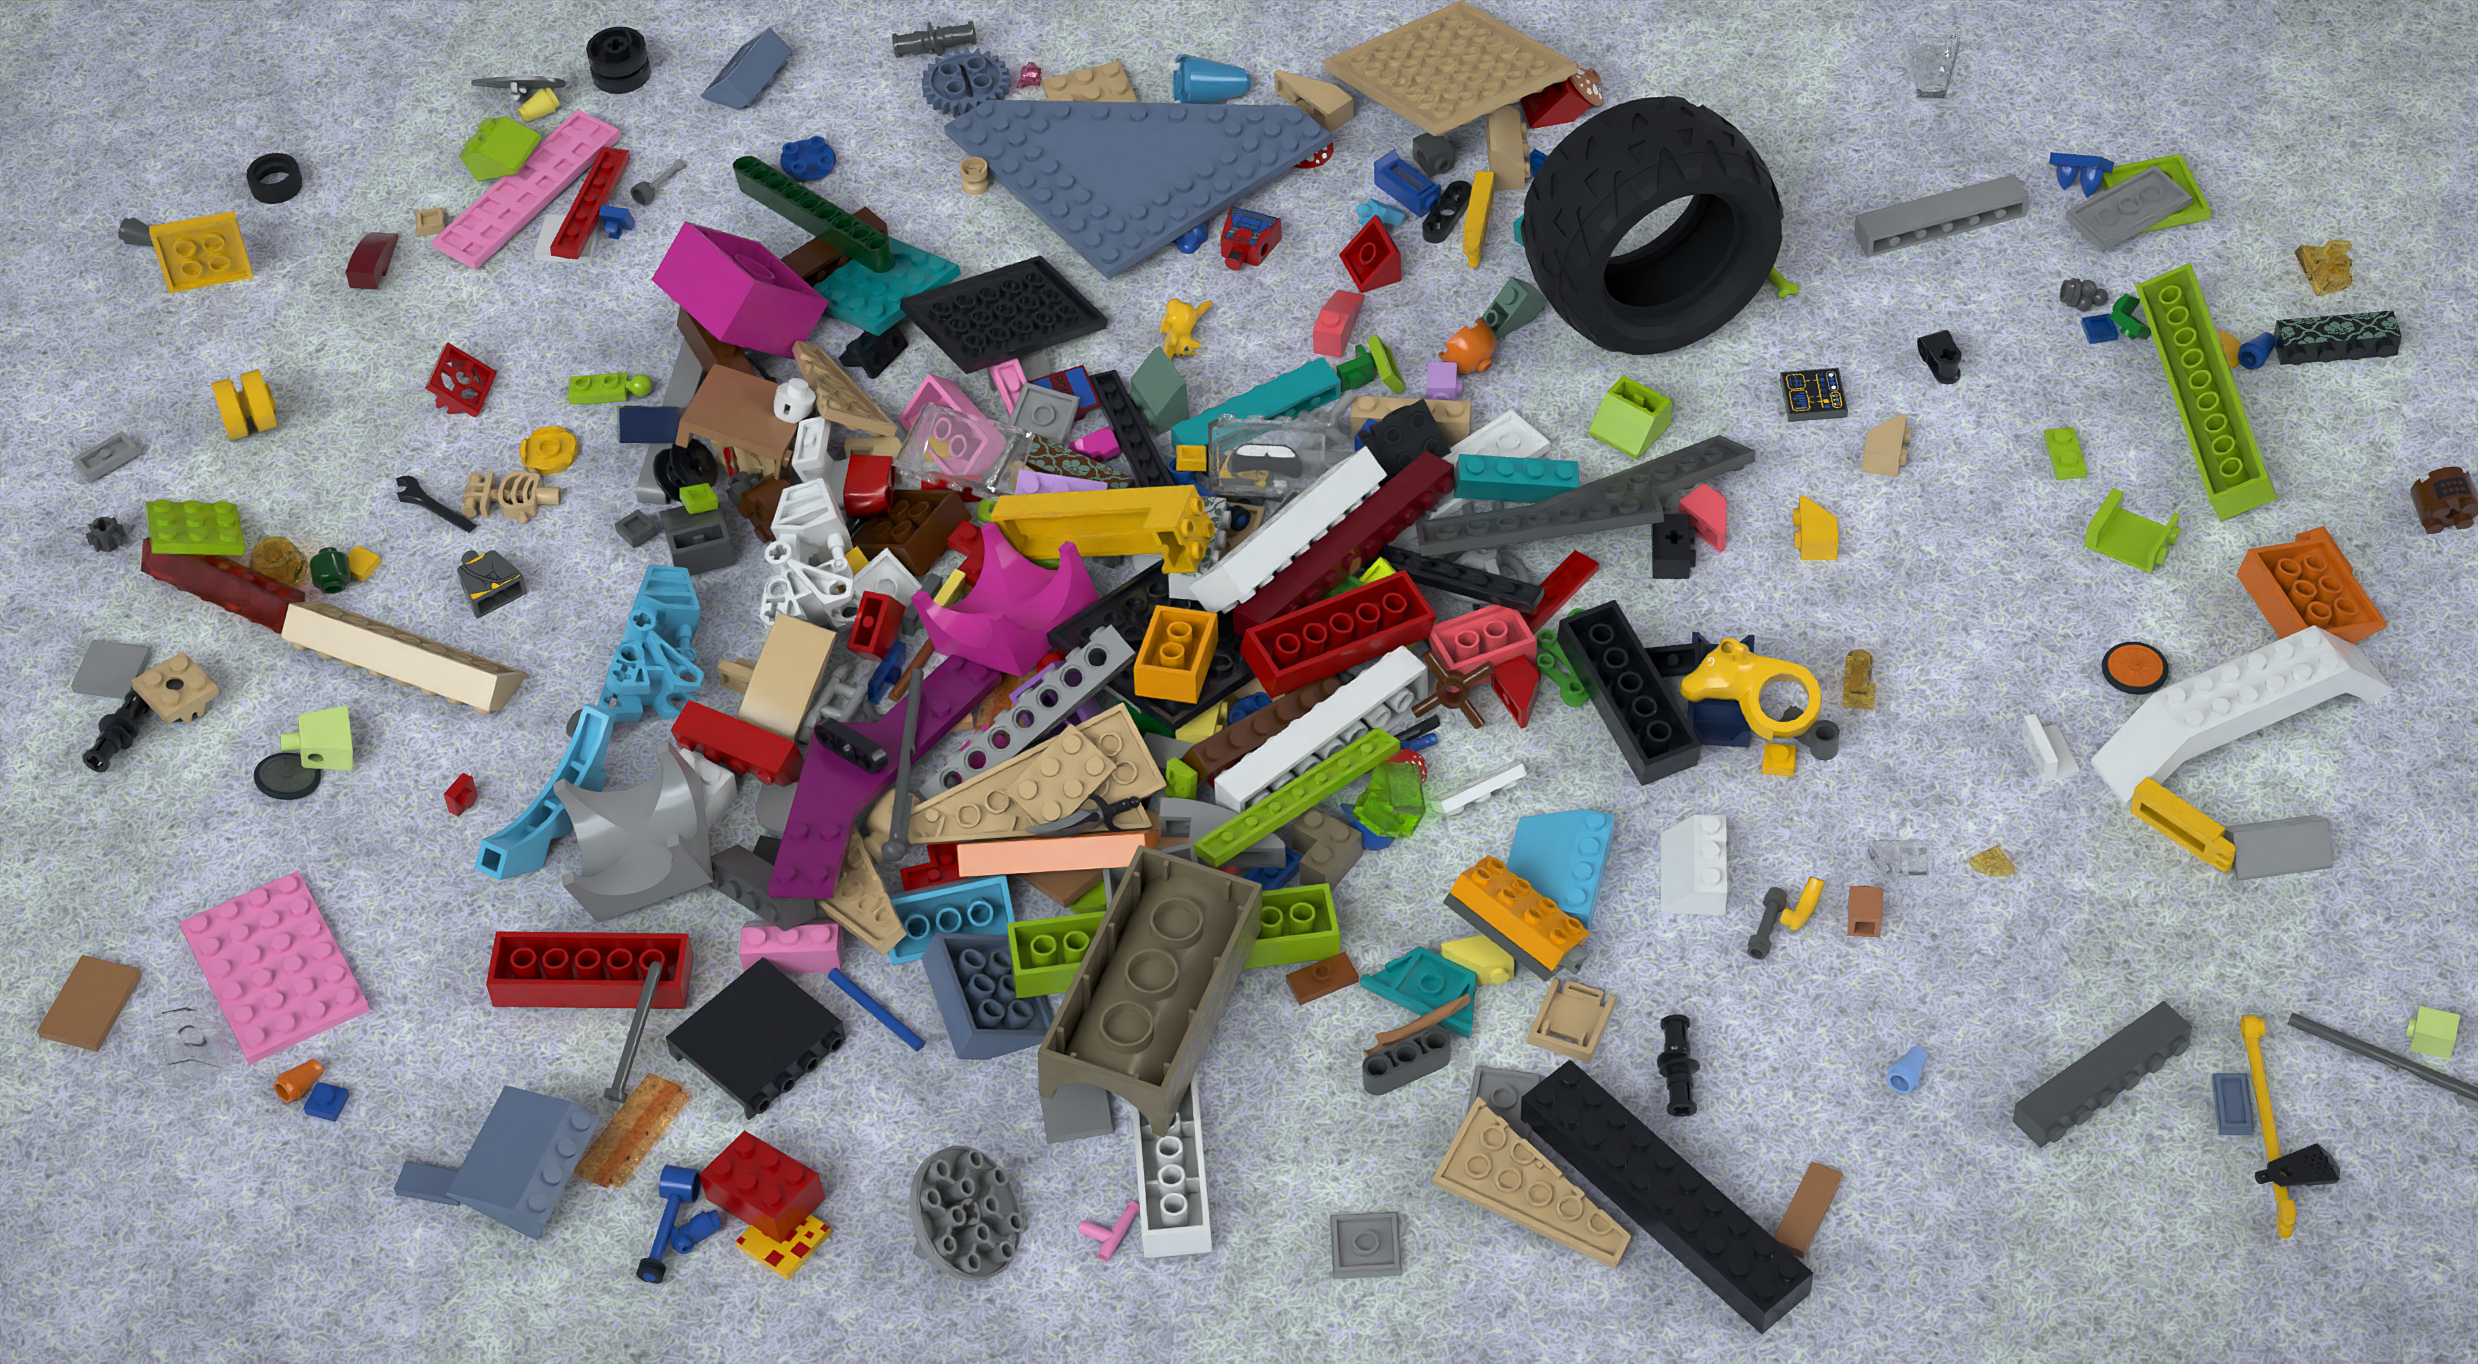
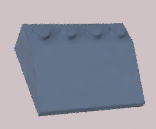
M935 933L921 959L957 1059L988 1060L1042 1044L1053 1021V1017L1044 995L1016 999L1008 948V935Z
M505 1085L446 1195L537 1240L591 1139L601 1116L571 1101Z

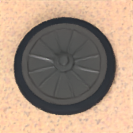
M297 753L273 754L263 759L254 770V782L258 789L265 795L280 800L303 798L311 794L318 787L321 780L320 770L301 766V757Z

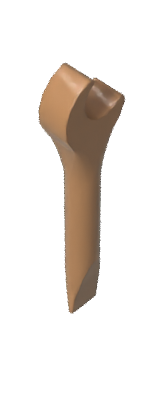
M1467 994L1452 1000L1406 1026L1377 1033L1375 1037L1379 1043L1372 1049H1364L1363 1052L1367 1057L1372 1053L1428 1029L1471 1002L1470 995Z

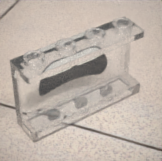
M1236 414L1218 415L1217 419L1208 423L1209 494L1289 497L1294 491L1300 494L1326 472L1325 432L1330 430V423H1321V418L1316 417L1303 418V422L1293 421V417L1290 416L1275 417L1274 421L1265 420L1263 415H1249L1247 419H1236Z

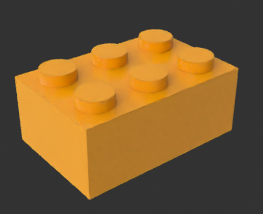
M1156 605L1134 665L1135 695L1197 704L1218 644L1217 613Z

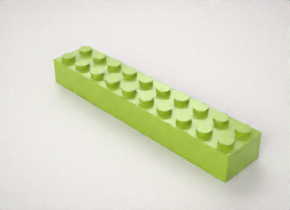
M2191 263L2135 285L2209 501L2219 520L2223 521L2278 499L2203 288Z
M1329 883L1262 891L1261 931L1243 970L1324 960L1339 954L1340 932ZM1106 911L1007 923L1008 948L1016 999L1067 992Z

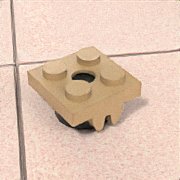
M184 651L131 680L132 688L167 725L171 722L183 721L190 724L194 715H197L199 718L203 716L206 708L205 703L220 695L218 686Z

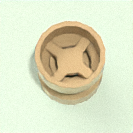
M969 157L963 160L960 164L962 189L970 195L985 193L990 186L986 161L980 157Z

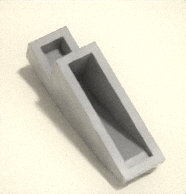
M1161 797L1159 812L1161 837H1189V843L1196 842L1239 815V813L1202 801ZM1270 833L1218 867H1277L1285 869V843L1275 834ZM1204 861L1205 866L1213 867L1209 863Z

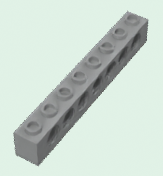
M1111 624L1107 628L1104 626L1098 628L1089 637L1091 642L1082 649L1077 647L1072 650L1065 658L1067 662L1059 669L1056 667L1050 669L1041 678L1043 683L1033 690L1031 687L1024 691L1018 697L1019 703L1011 710L1008 708L1002 710L993 719L995 724L988 730L981 729L970 738L971 744L963 751L958 749L948 756L945 760L947 765L940 771L933 770L922 779L923 785L918 790L929 800L949 790L947 781L950 776L955 774L961 775L963 783L1025 752L1031 744L1041 738H1045L1137 659L1136 653ZM1096 652L1106 653V661L1101 666L1091 665V657ZM1073 672H1079L1083 677L1082 682L1076 687L1067 685V678ZM1051 692L1057 693V704L1050 708L1044 707L1043 698L1045 695ZM1025 713H1032L1034 715V723L1028 728H1021L1019 726L1020 717ZM1003 733L1009 734V745L1003 749L996 748L995 740L997 736ZM977 754H984L986 756V763L981 769H973L971 766V760Z

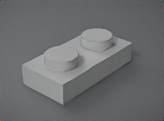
M121 431L73 458L72 461L75 468L91 483L140 455L136 444L124 431Z

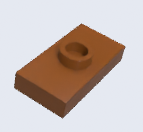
M1342 952L1287 974L1286 982L1299 1005H1302L1359 982V975L1346 953Z

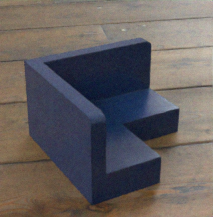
M617 406V439L619 443L676 442L679 428L678 406Z

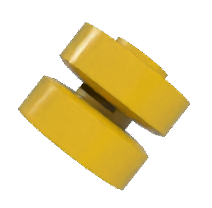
M259 369L240 375L242 391L237 392L230 378L211 383L229 441L248 436L249 430L246 421L249 419L248 417H252L253 423L259 432L278 427L274 411H277L269 383L264 384Z

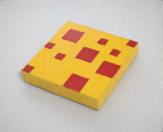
M810 1214L781 1244L752 1225L742 1233L735 1243L737 1248L786 1280H789L832 1232L831 1227Z

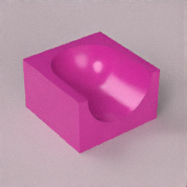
M687 221L684 222L651 279L719 341L745 348L750 347L753 350L793 360L795 357L792 348L796 340L806 342L829 303L760 242Z

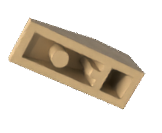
M1281 70L1274 72L1275 92L1293 106H1298L1329 133L1354 118V100L1348 92H1344L1338 86Z

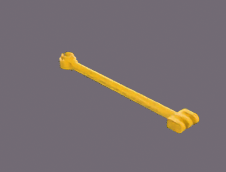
M2256 1014L2242 1015L2240 1030L2242 1040L2247 1048L2268 1162L2281 1158V1152L2259 1038L2265 1035L2264 1019L2262 1017L2257 1018ZM2272 1182L2277 1206L2275 1219L2278 1234L2280 1237L2287 1239L2292 1236L2297 1216L2294 1200L2289 1199L2287 1186L2280 1187Z

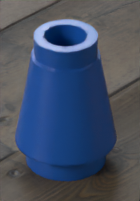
M2264 332L2242 344L2238 353L2240 364L2250 370L2261 368L2276 345L2275 337L2271 333Z

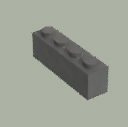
M739 844L711 856L714 881L709 883L710 886L783 931H787L816 918L814 898L769 897L768 885L774 865Z

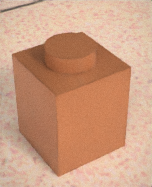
M1865 885L1850 886L1847 936L1880 938L1883 888Z

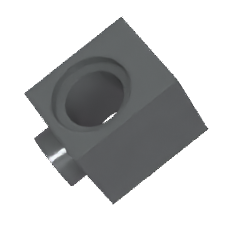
M1427 132L1413 138V158L1429 178L1446 173L1454 168V148L1444 136H1433Z

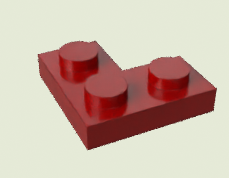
M963 520L948 537L947 544L949 548L967 556L957 570L966 573L965 584L974 588L983 568L985 555L984 539L980 527Z
M959 843L926 845L929 863L900 869L904 892L967 879V876L959 877L957 850Z

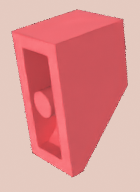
M1703 483L1679 501L1678 514H1689V527H1695V534L1722 553L1726 547V498L1719 491Z

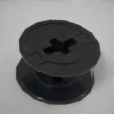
M692 438L687 448L673 443L672 448L661 450L655 456L653 462V472L657 484L667 496L678 502H682L680 499V488L709 483L712 488L717 482L718 466L713 454L706 445Z

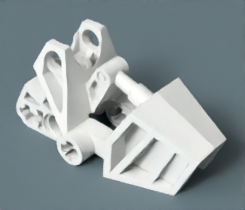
M823 478L785 488L782 491L770 528L777 541L771 543L765 550V558L775 576L771 577L765 584L760 619L766 629L771 631L775 621H771L770 618L775 617V606H777L778 613L781 612L820 627L829 623L841 634L853 627L856 615L851 618L843 617L844 609L847 607L859 608L861 601L853 598L855 585L852 579L853 571L845 557V554L853 549L848 529L832 489ZM782 585L784 594L781 596L772 595L773 590L777 586ZM840 585L847 586L846 592L842 593L837 587Z

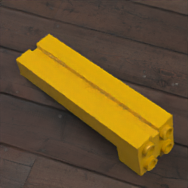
M1195 485L1004 495L999 497L990 515L993 523L997 524L1005 539L1027 560L1060 558L1059 548L1068 541L1075 543L1081 557L1163 553L1162 557L1165 561L1161 569L1163 574L1197 572L1202 559L1205 557L1210 540L1215 534L1214 523L1210 520L1207 512H1204V501L1199 496Z

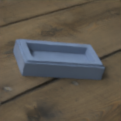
M2213 1073L2212 1087L2218 1135H2253L2254 1125L2247 1074Z
M405 1161L394 1187L396 1195L458 1207L461 1203L446 1195L458 1173L457 1170Z

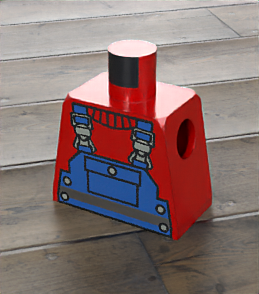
M1231 206L1220 239L1221 256L1226 258V266L1234 271L1239 270L1243 263L1259 266L1282 239L1281 219Z

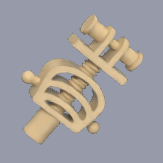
M531 468L529 472L514 471L509 473L501 481L499 489H495L496 480L493 471H487L485 483H483L484 476L482 474L473 472L469 475L470 482L465 486V494L462 499L464 506L461 509V513L465 517L473 518L477 514L476 507H479L482 518H488L492 501H499L502 514L506 518L518 519L521 524H525L528 518L536 516L538 505H560L562 491L560 487H542L540 475L535 468Z

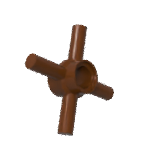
M1432 650L1423 653L1421 658L1438 679L1436 693L1411 707L1414 716L1419 718L1442 704L1449 709L1460 708L1475 729L1480 728L1485 721L1468 700L1470 686L1495 672L1493 664L1487 661L1464 675L1457 670L1447 671ZM1450 686H1455L1459 688L1460 691L1452 693L1449 692L1446 688Z

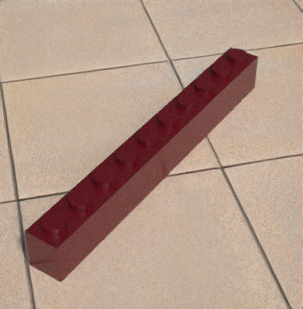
M1427 451L1422 453L1348 514L1341 522L1331 528L1326 535L1314 542L1307 551L1296 557L1288 567L1274 575V579L1257 589L1254 596L1234 608V633L1244 638L1245 631L1249 628L1320 602L1323 597L1332 590H1335L1342 581L1351 574H1354L1366 561L1375 557L1378 551L1385 545L1394 541L1403 530L1413 525L1426 510H1431L1440 499L1452 492L1455 486L1454 465Z

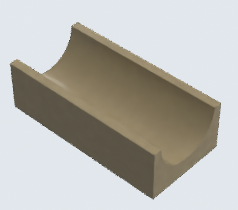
M1139 845L1037 1052L1040 1096L1052 1100L1058 1087L1071 1083L1089 1084L1106 1089L1134 1105L1148 1120L1152 1134L1165 1138L1261 931L1262 884Z

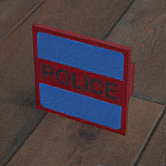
M1084 364L1028 381V383L1080 397V405L1073 422L1084 419L1087 410L1101 406Z

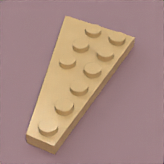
M796 340L792 352L805 381L808 383V387L816 395L815 403L822 419L841 423L844 427L856 431L858 428L863 429L875 437H880V435L894 436L898 427L820 346Z
M854 821L834 898H814L816 907L880 955L884 956L907 934Z
M1477 1096L1433 1176L1432 1185L1617 1270L1631 1243L1632 1236L1603 1209L1596 1207L1585 1197V1193L1579 1187L1573 1186L1556 1166L1525 1138L1522 1139L1515 1133L1500 1115L1497 1116L1486 1106V1103Z

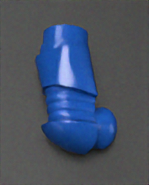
M702 1211L691 1218L689 1223L680 1227L674 1226L670 1234L672 1248L680 1254H687L692 1251L693 1244H698L715 1234L716 1231L723 1229L717 1211Z

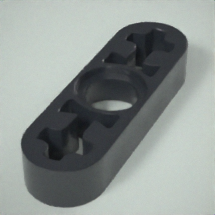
M1459 180L1448 185L1440 197V204L1437 201L1422 223V236L1425 241L1436 244L1446 240L1468 208L1472 191L1470 183ZM1449 209L1454 211L1455 213H1453L1452 215H1443L1440 212Z
M828 717L814 727L815 736L823 747L869 774H875L888 765L887 755L880 745L834 718Z

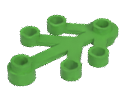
M1582 608L1573 609L1568 613L1567 617L1585 610ZM1551 630L1540 631L1537 645L1540 649L1548 651L1550 654H1540L1537 657L1536 666L1541 674L1547 675L1560 687V697L1566 705L1570 707L1582 706L1590 697L1559 644L1556 642V634ZM1555 658L1570 671V678L1555 667Z

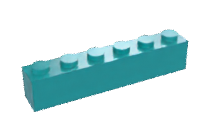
M1323 357L1306 362L1301 367L1289 373H1283L1270 382L1257 385L1240 396L1231 397L1223 404L1214 408H1208L1201 414L1188 420L1180 421L1171 427V446L1176 451V445L1206 446V455L1209 453L1222 454L1298 418L1300 411L1304 409L1311 412L1339 399L1341 380Z

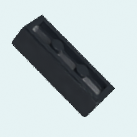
M1699 642L1644 649L1661 677L1665 678L1685 676L1692 673L1710 653L1711 646Z

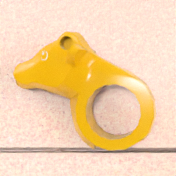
M1724 638L1718 647L1705 657L1696 670L1683 678L1680 684L1681 694L1693 703L1704 699L1739 701L1742 713L1750 728L1759 736L1773 741L1774 738L1789 739L1804 734L1814 725L1821 713L1822 694L1817 680L1808 669L1792 662L1753 654L1749 651L1746 644L1738 642L1735 638ZM1792 681L1804 689L1809 702L1801 716L1789 722H1778L1766 716L1760 707V697L1764 690L1772 683Z

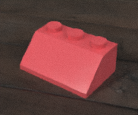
M1496 604L1435 624L1428 638L1433 653L1447 671L1457 670L1466 675L1487 661H1490L1495 667L1523 654L1530 664L1536 665L1537 640L1520 612ZM1491 674L1473 684L1470 688L1491 681ZM1455 686L1448 687V689L1452 693L1460 691V689Z

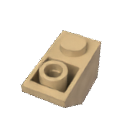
M1901 413L1867 432L1862 472L1898 477L1899 466L1905 467L1908 449L1903 448V444L1909 445L1912 427L1906 426L1907 414Z

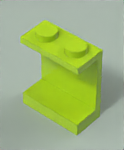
M2112 488L2087 527L2084 547L2152 574L2157 564H2164L2169 553V545H2176L2182 531V528L2178 527L2180 514L2174 513L2168 524L2164 526L2122 509L2124 492Z

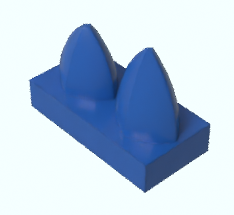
M2051 152L2049 164L2057 167V180L2063 190L2074 182L2078 172L2081 171V187L2087 198L2097 189L2103 173H2112L2114 166L2113 161L2091 155Z

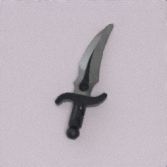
M1088 794L1087 797L1097 804V808L1092 810L1080 809L1072 815L1055 822L1027 827L1026 831L1044 837H1063L1081 833L1086 828L1095 829L1098 824L1104 823L1108 830L1121 832V828L1113 824L1112 817L1127 812L1131 808H1137L1140 805V799L1137 796H1131L1129 799L1125 798L1107 804L1102 797Z

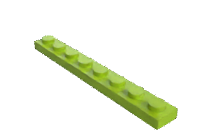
M1380 727L1375 728L1194 842L1193 853L1214 868H1217L1400 751V740Z

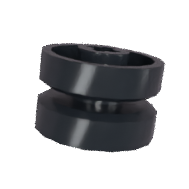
M611 27L596 33L588 41L586 52L594 85L601 91L609 94L629 93L642 87L649 80L651 68L647 56V47L644 36L637 30L629 27Z

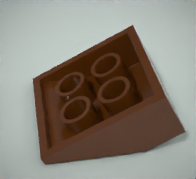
M895 489L889 517H870L851 538L853 548L859 547L869 562L884 549L888 548L913 576H922L930 570L934 561L948 549V537L963 520L969 522L972 516L956 490Z

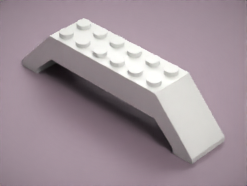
M2314 625L2153 693L2091 759V764L2122 804L2127 807L2132 804L2134 788L2146 777L2161 785L2184 761L2338 695L2348 693L2362 698L2368 704L2393 693V688L2356 645Z

